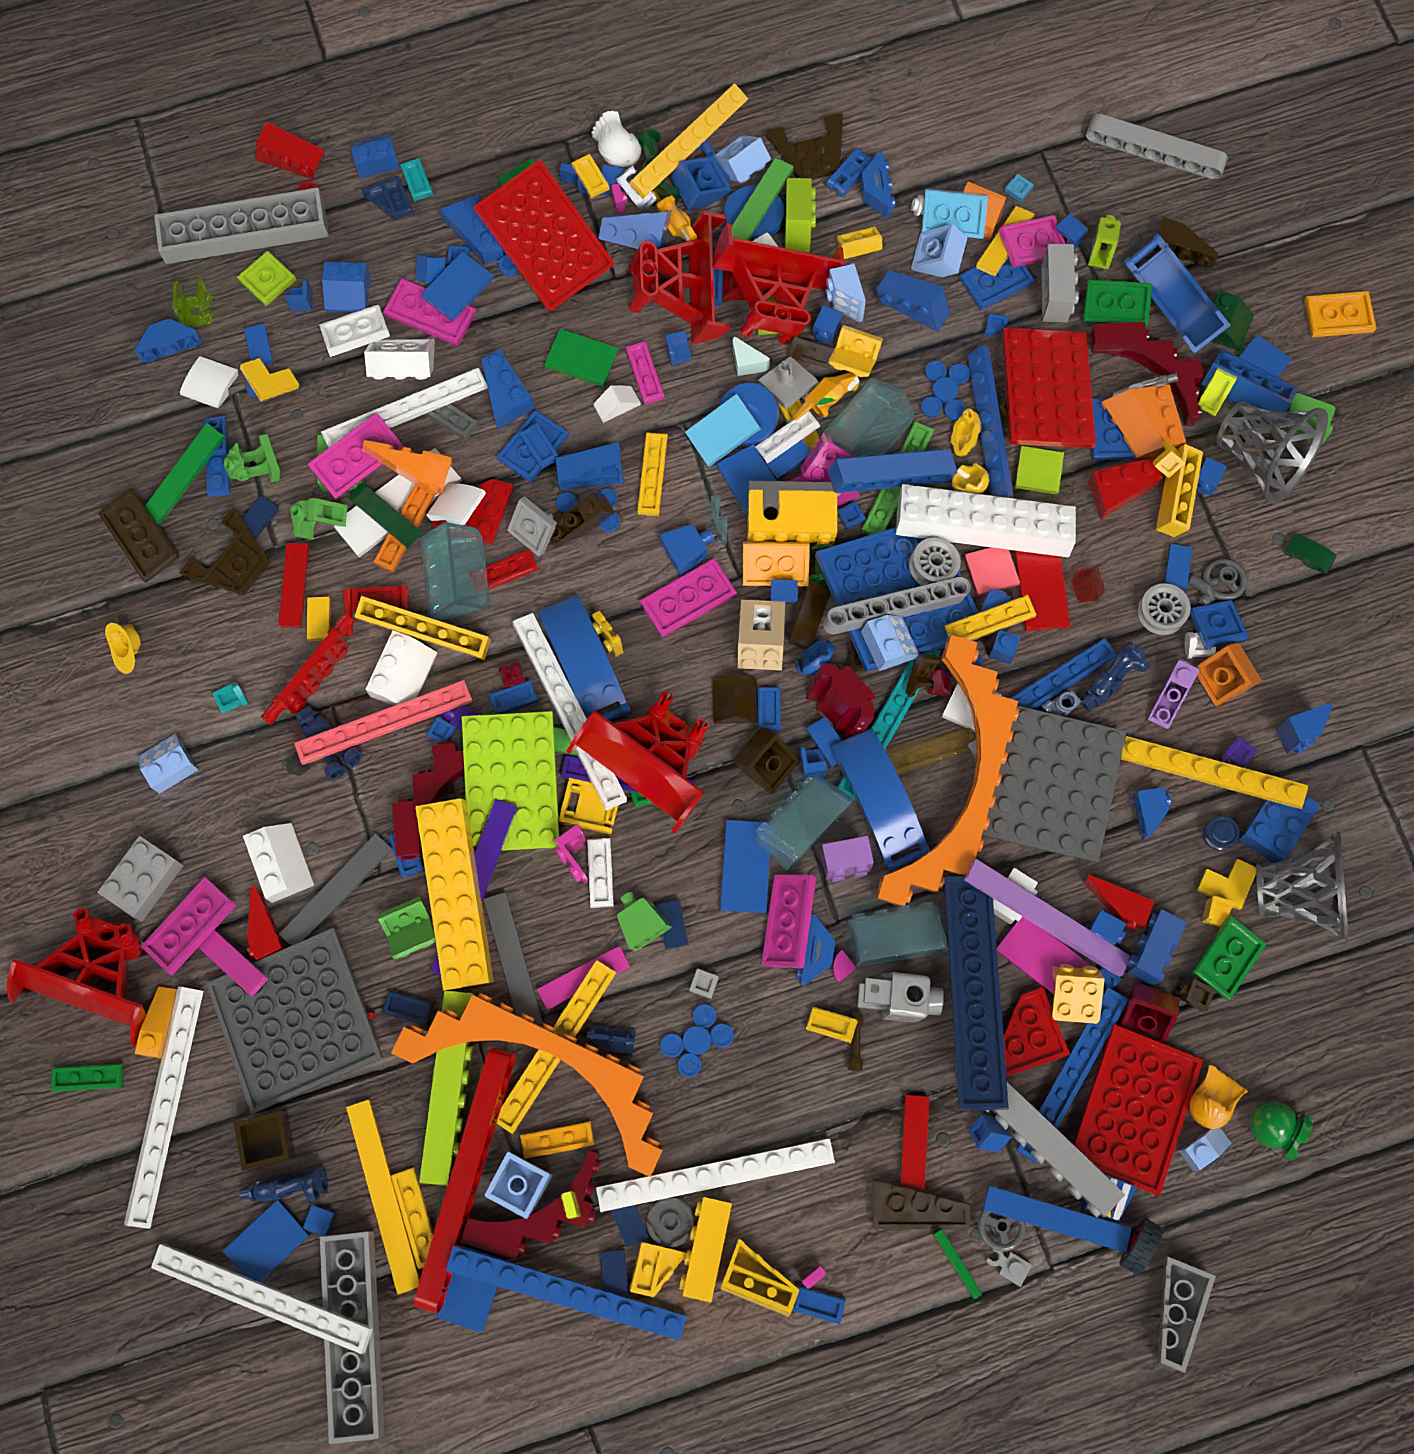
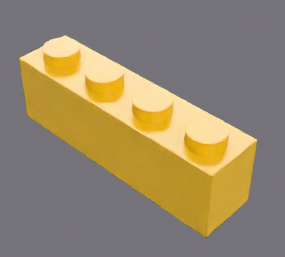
M1186 444L1177 448L1185 464L1170 478L1165 477L1156 526L1157 531L1172 537H1176L1190 529L1203 455L1202 451Z
M703 1197V1202L698 1201L695 1216H699L698 1226L693 1225L690 1240L694 1241L692 1251L687 1250L685 1265L689 1266L687 1275H682L679 1288L684 1290L683 1296L712 1302L732 1203Z

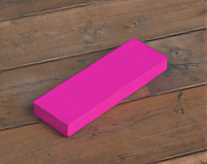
M646 341L625 347L644 405L664 399V393Z

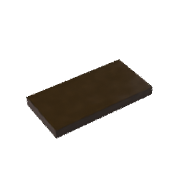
M130 488L98 513L143 582H149L180 557L135 489Z

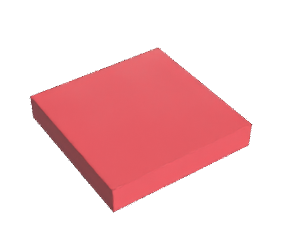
M991 547L965 554L964 559L977 597L989 594L990 589L1004 590L1019 586L1020 581L1009 549Z

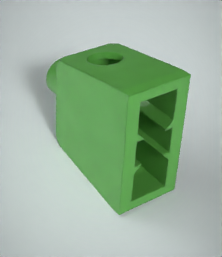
M633 892L626 893L620 898L626 909L618 913L617 918L629 949L638 951L672 928V925L649 899L643 897L637 901Z

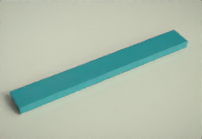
M936 649L924 654H932L938 657L941 650ZM916 659L910 660L872 726L885 750L920 688L917 689L913 697H909L906 694L908 679ZM844 776L836 792L856 802L853 791Z

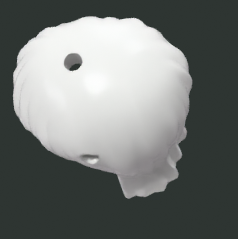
M617 111L602 113V117L599 118V121H596V126L593 127L592 137L598 141V149L602 157L608 164L620 168L635 165L641 154V146L632 133L629 134L622 127Z

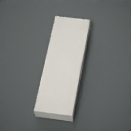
M808 411L797 421L792 420L758 444L756 449L768 464L819 428L820 425L810 411Z
M587 839L590 907H614L611 839Z

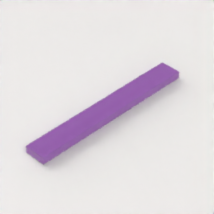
M975 859L972 861L964 879L966 882L1119 977L1124 974L1130 955L979 860Z

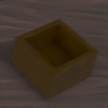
M277 1111L233 1122L242 1170L251 1171L296 1159L287 1112Z

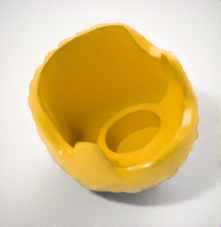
M976 463L973 466L962 465L957 470L958 473L952 478V487L959 492L982 494L989 484V474Z

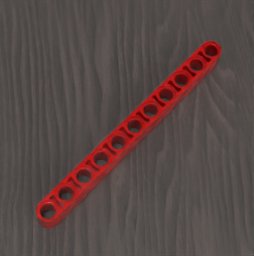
M492 1047L487 1053L416 1291L414 1306L438 1314L444 1305L453 1274L446 1271L453 1246L461 1247L462 1244L460 1243L467 1219L470 1217L514 1067L515 1054Z

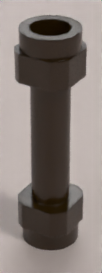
M849 1013V1017L856 1019L858 1022L851 1041V1058L848 1059V1071H863V1059L860 1058L863 1014Z

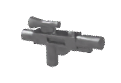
M1173 373L1113 391V396L1129 389L1168 385L1179 381L1178 375Z

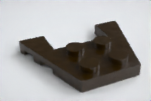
M842 113L824 117L828 136L789 144L784 127L767 130L766 138L772 142L778 154H781L786 163L794 166L792 173L796 178H812L814 180L831 176L840 167Z
M232 508L221 521L224 526L237 535L209 570L191 557L179 573L184 577L244 596L271 562L239 512Z

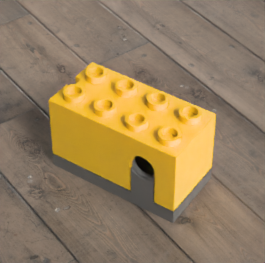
M749 481L747 542H809V546L818 544L834 545L837 535V493L834 491L832 482Z

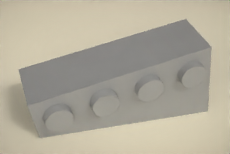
M1170 1257L1164 1258L1158 1363L1185 1373L1216 1276Z

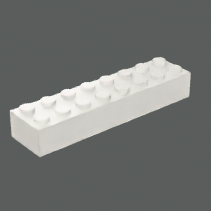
M902 484L898 498L896 535L924 539L941 538L948 542L1069 557L1076 542V507Z

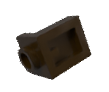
M1180 977L1175 985L1173 995L1179 997L1180 1001H1184L1200 1011L1207 1012L1215 990L1195 978Z

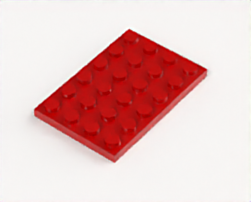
M541 159L473 207V210L549 313L615 265V262Z
M1004 328L1002 331L1009 443L1015 445L1094 448L1096 438L1086 332Z
M1113 1025L1073 1145L1103 1174L1136 1186V1188L1155 1196H1160L1203 1060L1120 1026Z

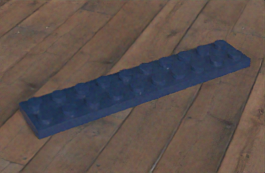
M965 876L944 877L958 1109L959 1111L1008 1110L993 898L964 880Z

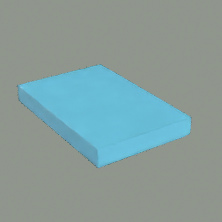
M927 188L925 190L922 232L953 224L967 237L983 239L989 195Z
M736 394L685 433L710 467L761 430V428Z

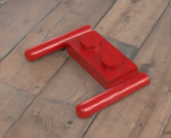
M408 586L343 589L344 613L352 618L353 611H357L361 596L409 611ZM353 624L345 633V636H353Z

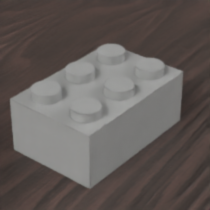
M1048 244L1041 265L1042 322H1068L1070 314H1074L1075 304L1078 303V291H1075V285L1078 282V272H1074V266L1077 265V253H1074V244Z
M139 836L97 893L132 917L143 922L184 865Z

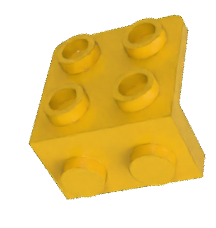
M843 325L836 348L828 363L835 369L853 372L858 377H868L876 363L883 338Z
M1061 964L1060 967L1053 966L1052 976L1055 981L1052 1009L1053 1019L1058 1021L1098 1023L1100 1021L1104 977L1101 971L1093 966H1084L1083 968H1074V966L1069 964Z

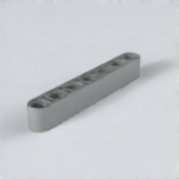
M1103 114L1092 116L1086 132L1087 139L1092 142L1210 179L1222 177L1228 159L1227 154L1222 151Z
M956 577L834 607L825 617L823 627L830 634H839L863 628L867 621L885 615L901 616L903 618L959 604L969 593L971 586L967 579ZM954 588L959 589L961 593H958ZM934 593L939 594L941 598L936 597ZM914 598L919 599L921 603L916 602ZM893 603L899 604L901 608L895 607ZM873 608L878 609L881 613H876ZM852 613L858 614L860 618H855ZM831 618L837 619L839 624L834 623Z

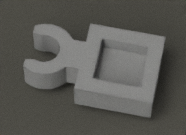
M993 1250L998 1254L997 1260L992 1261L986 1258L985 1261L991 1266H1000L1001 1269L998 1274L1021 1287L1032 1265L1012 1252H1009L1008 1256L1004 1257L1002 1251Z

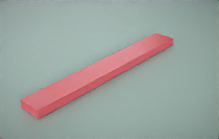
M462 680L297 741L294 745L300 761L304 765L471 703L472 698L465 681Z

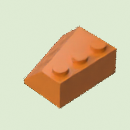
M1170 384L1129 389L1101 402L1103 408L1107 409L1111 414V420L1114 425H1118L1124 434L1123 439L1134 453L1136 459L1160 456L1166 450L1162 444L1164 439L1176 449L1186 444Z

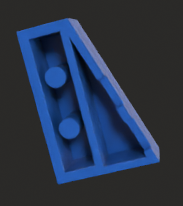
M888 270L876 289L881 303L936 332H939L950 314L944 288Z
M500 349L481 359L498 430L534 410L531 396Z
M619 442L556 458L560 490L624 483Z

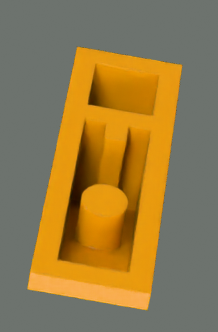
M158 986L140 1029L135 1054L162 1059L178 989Z

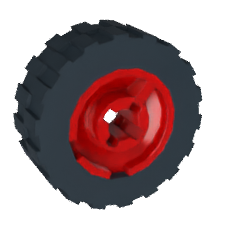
M1144 1218L1131 1235L1127 1252H1123L1120 1265L1135 1275H1140L1153 1257L1161 1241L1164 1229L1151 1220Z

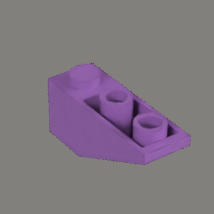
M1180 657L1177 658L1148 720L1169 729L1200 670L1199 666Z

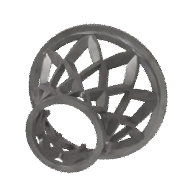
M1241 401L1225 417L1218 432L1217 445L1234 454L1254 473L1264 491L1265 499L1275 504L1282 501L1295 489L1313 463L1326 433L1328 415L1326 410L1322 408H1315L1311 411L1279 412L1260 409ZM1237 411L1243 415V417L1233 416ZM1316 417L1317 427L1314 428L1305 423V421ZM1227 425L1232 429L1233 435L1224 434ZM1292 426L1288 433H1285L1283 430L1280 429L1282 427ZM1298 429L1306 432L1303 434L1294 435V433ZM1271 432L1274 440H1266L1262 433ZM1239 435H1241V437L1243 438V440L1245 441V443L1242 442V440H1241V438L1239 437ZM1314 438L1305 459H1303L1291 442ZM1285 447L1294 459L1280 458ZM1262 451H1266L1271 460L1264 458ZM1278 465L1299 467L1285 485ZM1273 472L1275 473L1276 479L1272 478ZM1271 486L1278 491L1270 493L1269 487Z
M1340 831L1337 832V837L1331 836L1329 840L1312 851L1276 863H1256L1260 917L1281 916L1315 924L1338 936V938H1345V943L1349 942ZM1334 842V847H1327ZM1321 860L1313 868L1304 867L1312 861ZM1335 861L1336 879L1321 874L1325 868ZM1290 875L1302 876L1292 884L1284 881ZM1263 877L1272 880L1264 884ZM1313 883L1324 887L1316 893L1304 889ZM1295 894L1306 901L1291 903L1284 898ZM1265 895L1274 899L1265 902ZM1338 895L1339 914L1321 902ZM1317 908L1327 916H1316L1305 909ZM1330 926H1340V932L1336 931Z

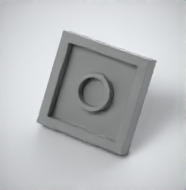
M791 356L758 380L759 385L767 388L776 401L785 409L818 385L817 379Z
M523 497L519 499L507 531L540 557L545 553L557 522L553 520L551 513L548 514L549 511H542L529 499Z

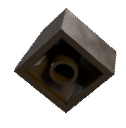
M760 727L733 759V762L745 775L772 795L800 760L776 733Z

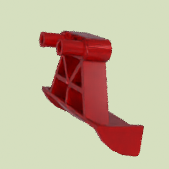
M703 211L692 225V229L697 236V239L694 241L657 249L655 244L650 241L642 242L633 254L632 263L628 266L629 273L633 275L634 296L633 300L629 303V309L634 313H638L643 306L648 305L651 301L655 302L691 324V341L693 344L711 341L727 333L730 330L729 324L715 322L712 268V230L724 223L726 216ZM689 254V274L682 272V255ZM658 271L668 280L658 286ZM683 288L690 289V305L683 301Z
M726 223L720 234L712 263V268L733 273L751 309L746 315V322L740 328L741 335L743 337L747 335V338H749L756 329L780 333L778 340L782 344L785 343V345L789 344L794 336L800 335L811 320L810 314L803 309L811 288L828 289L826 279L829 278L830 269L845 266L842 247H838L832 258L733 238L732 225ZM773 297L776 303L767 301Z
M668 691L660 693L658 700L650 705L644 717L613 724L597 711H593L571 741L566 752L571 754L577 747L585 751L675 819L677 823L671 830L675 834L689 819L705 793L687 780L686 775L689 760L694 759L704 742L703 736L710 727L709 721L707 720L704 726H702L705 718H698L693 728L668 710V707L674 700L672 694L666 699L669 694Z
M79 908L73 914V918L76 921L75 929L77 935L36 966L13 959L7 979V996L9 1001L15 1002L23 988L35 991L130 1026L131 1045L137 1046L140 1029L146 1014L142 1005L126 1000L125 995L128 961L138 958L142 953V947L137 934L132 931L129 924L126 926V923L116 926L91 917L87 909L84 911V908ZM113 936L111 939L105 940L106 937ZM87 945L109 954L91 962ZM82 951L84 960L74 957V955ZM61 965H64L81 973L76 981L52 972ZM118 966V972L110 970ZM93 977L117 985L116 996L88 985Z

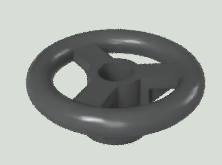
M1218 559L1211 562L1203 574V580L1210 583L1211 587L1220 584L1227 586L1233 592L1223 594L1212 587L1214 597L1220 600H1232L1239 597L1247 585V576L1244 569L1238 563L1229 559ZM1225 565L1216 578L1210 579V574L1214 568ZM1238 574L1240 577L1239 587L1234 583Z
M981 1212L978 1219V1231L981 1239L988 1247L1004 1252L1013 1250L1020 1245L1026 1234V1223L1018 1221V1234L1013 1241L1009 1242L1007 1234L1010 1231V1225L1015 1220L1001 1216L993 1219L988 1216L990 1212ZM999 1222L1005 1224L1003 1231H1000L997 1227ZM985 1224L990 1225L994 1235L1000 1236L1001 1244L989 1238L985 1230Z

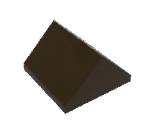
M734 673L713 680L714 724L758 723L757 679Z

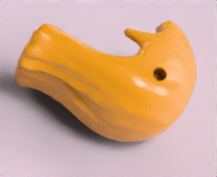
M1209 1065L1205 1080L1191 1097L1189 1107L1191 1115L1203 1127L1218 1129L1228 1123L1237 1102L1248 1090L1229 1076H1226L1215 1066Z

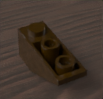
M1163 218L1158 234L1176 257L1184 261L1188 260L1198 263L1203 267L1213 268L1219 253L1185 224ZM1158 245L1153 250L1160 252L1162 248Z
M591 493L555 521L557 522L550 539L554 548H558L595 528L613 515L615 512L606 496Z

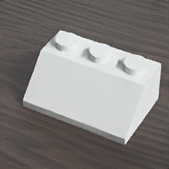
M381 339L369 343L364 352L367 377H373L374 379H384L386 377H394L395 379H405L407 377L426 379L430 377L434 366L435 340Z
M393 630L365 690L370 697L393 706L418 697L438 653L418 640Z
M292 823L263 827L243 835L263 894L267 900L273 903L315 885Z

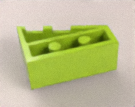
M787 178L786 249L810 253L811 228H815L816 215H812L815 214L816 201H812L815 200L816 187H812V178Z

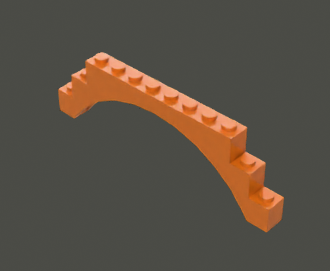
M950 635L942 656V661L963 691L971 710L976 732L977 762L973 785L968 799L951 830L931 851L911 865L881 877L875 897L877 900L901 907L905 906L906 902H910L913 893L910 885L931 892H938V889H942L944 885L945 875H942L943 871L958 876H966L972 861L976 859L977 852L982 850L984 839L981 836L983 830H987L990 817L987 814L989 808H993L996 795H993L994 788L999 786L1002 773H999L1001 764L1004 765L1007 759L1008 752L1005 751L1007 742L1010 743L1013 737L1014 730L1011 729L1012 722L1017 720L1019 708H1016L1018 701L992 694V691L996 692L999 684V679L996 678L997 671L972 664V662H976L979 650L976 649L977 642Z
M479 993L478 996H471L460 1020L457 1019L459 1014L449 1009H445L444 1012L438 1011L426 1035L423 1034L425 1030L413 1024L410 1028L403 1027L391 1053L410 1063H416L450 1046L470 1041L500 1040L521 1043L552 1054L572 1066L594 1086L609 1107L622 1135L628 1166L651 1177L663 1149L659 1147L660 1142L650 1137H647L646 1140L642 1139L653 1112L649 1110L651 1106L638 1100L636 1104L632 1102L644 1078V1075L640 1074V1068L628 1064V1067L618 1064L620 1059L608 1053L606 1057L597 1054L599 1049L587 1043L585 1047L576 1044L577 1039L566 1033L563 1037L555 1034L556 1029L543 1023L542 1027L533 1023L535 1019L524 1013L521 1016L512 1013L513 1008L503 1003L500 1006L491 1003L492 998L482 993Z

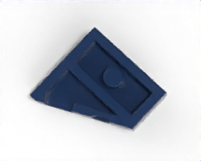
M399 176L361 189L364 197L394 220L414 213Z

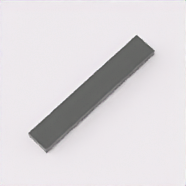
M375 833L279 935L291 946L307 940L393 849Z
M505 892L485 898V907L515 1013L518 1016L524 1013L535 1019L534 1024L542 1026L543 1020L507 894Z

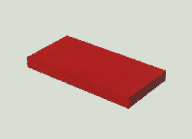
M1014 550L1017 574L1020 581V596H1029L1036 613V617L1024 621L1025 632L1069 628L1070 619L1061 556Z

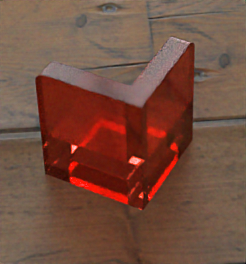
M1098 567L1077 570L1071 579L1079 603L1097 601L1105 591Z

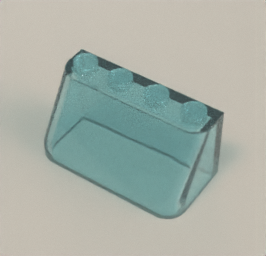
M871 378L824 433L831 436L835 445L856 457L860 455L869 457L880 453L885 454L911 425L914 419V411L902 388Z
M445 522L422 536L420 539L429 618L440 621L480 612L489 606V592L483 540L480 532L474 527Z
M819 775L814 777L808 776L801 784L803 786L801 791L798 793L795 790L786 799L789 803L784 808L779 806L771 814L773 819L768 824L764 821L755 831L758 835L754 840L786 871L804 855L854 801L847 793Z
M933 902L922 903L920 908L911 909V906H902L897 908L896 912L888 913L887 909L874 912L875 915L866 916L865 913L854 914L852 919L847 922L856 968L948 952L949 945L946 929L939 906L934 905Z

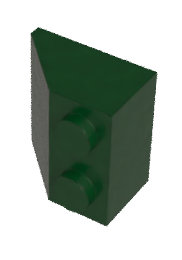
M1219 290L1213 304L1231 326L1211 342L1240 352L1254 314L1240 297Z

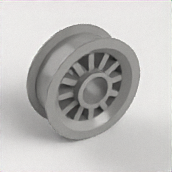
M928 538L921 541L912 553L909 560V570L915 581L922 586L952 579L960 569V555L957 549L947 540ZM931 561L936 562L938 566L932 564Z
M1164 583L1151 587L1146 591L1138 605L1140 622L1147 630L1158 635H1169L1178 631L1190 614V601L1187 595L1179 587L1172 584ZM1159 606L1166 607L1168 613L1162 612Z

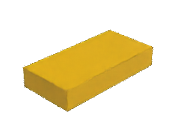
M590 154L572 162L574 171L591 198L610 190L607 181Z
M330 597L307 598V640L323 641L328 635L327 631L331 628Z
M813 1007L806 1029L851 1043L858 1021L847 1016Z

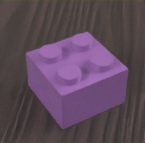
M868 836L823 844L820 855L826 880L831 879L832 882L845 880V876L854 875L855 878L868 875L867 872H870L874 861Z

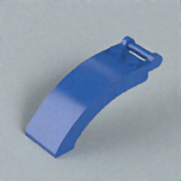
M1156 233L1153 236L1154 239L1132 257H1127L1123 261L1140 283H1152V299L1191 350L1196 353L1231 325L1161 236ZM1159 245L1162 250L1138 269L1135 264Z
M578 594L537 611L586 719L589 718L591 712L619 701L621 707L602 716L611 721L623 715L625 717L631 715L630 708Z
M872 728L867 729L864 732L831 745L837 764L853 791L889 874L927 854L930 848L926 843L914 809L890 758ZM916 844L919 845L920 849L892 861L891 855Z

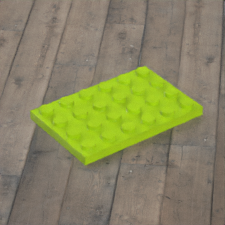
M553 712L462 716L465 792L474 852H476L495 799L518 807L502 850L556 848L555 840L559 838Z

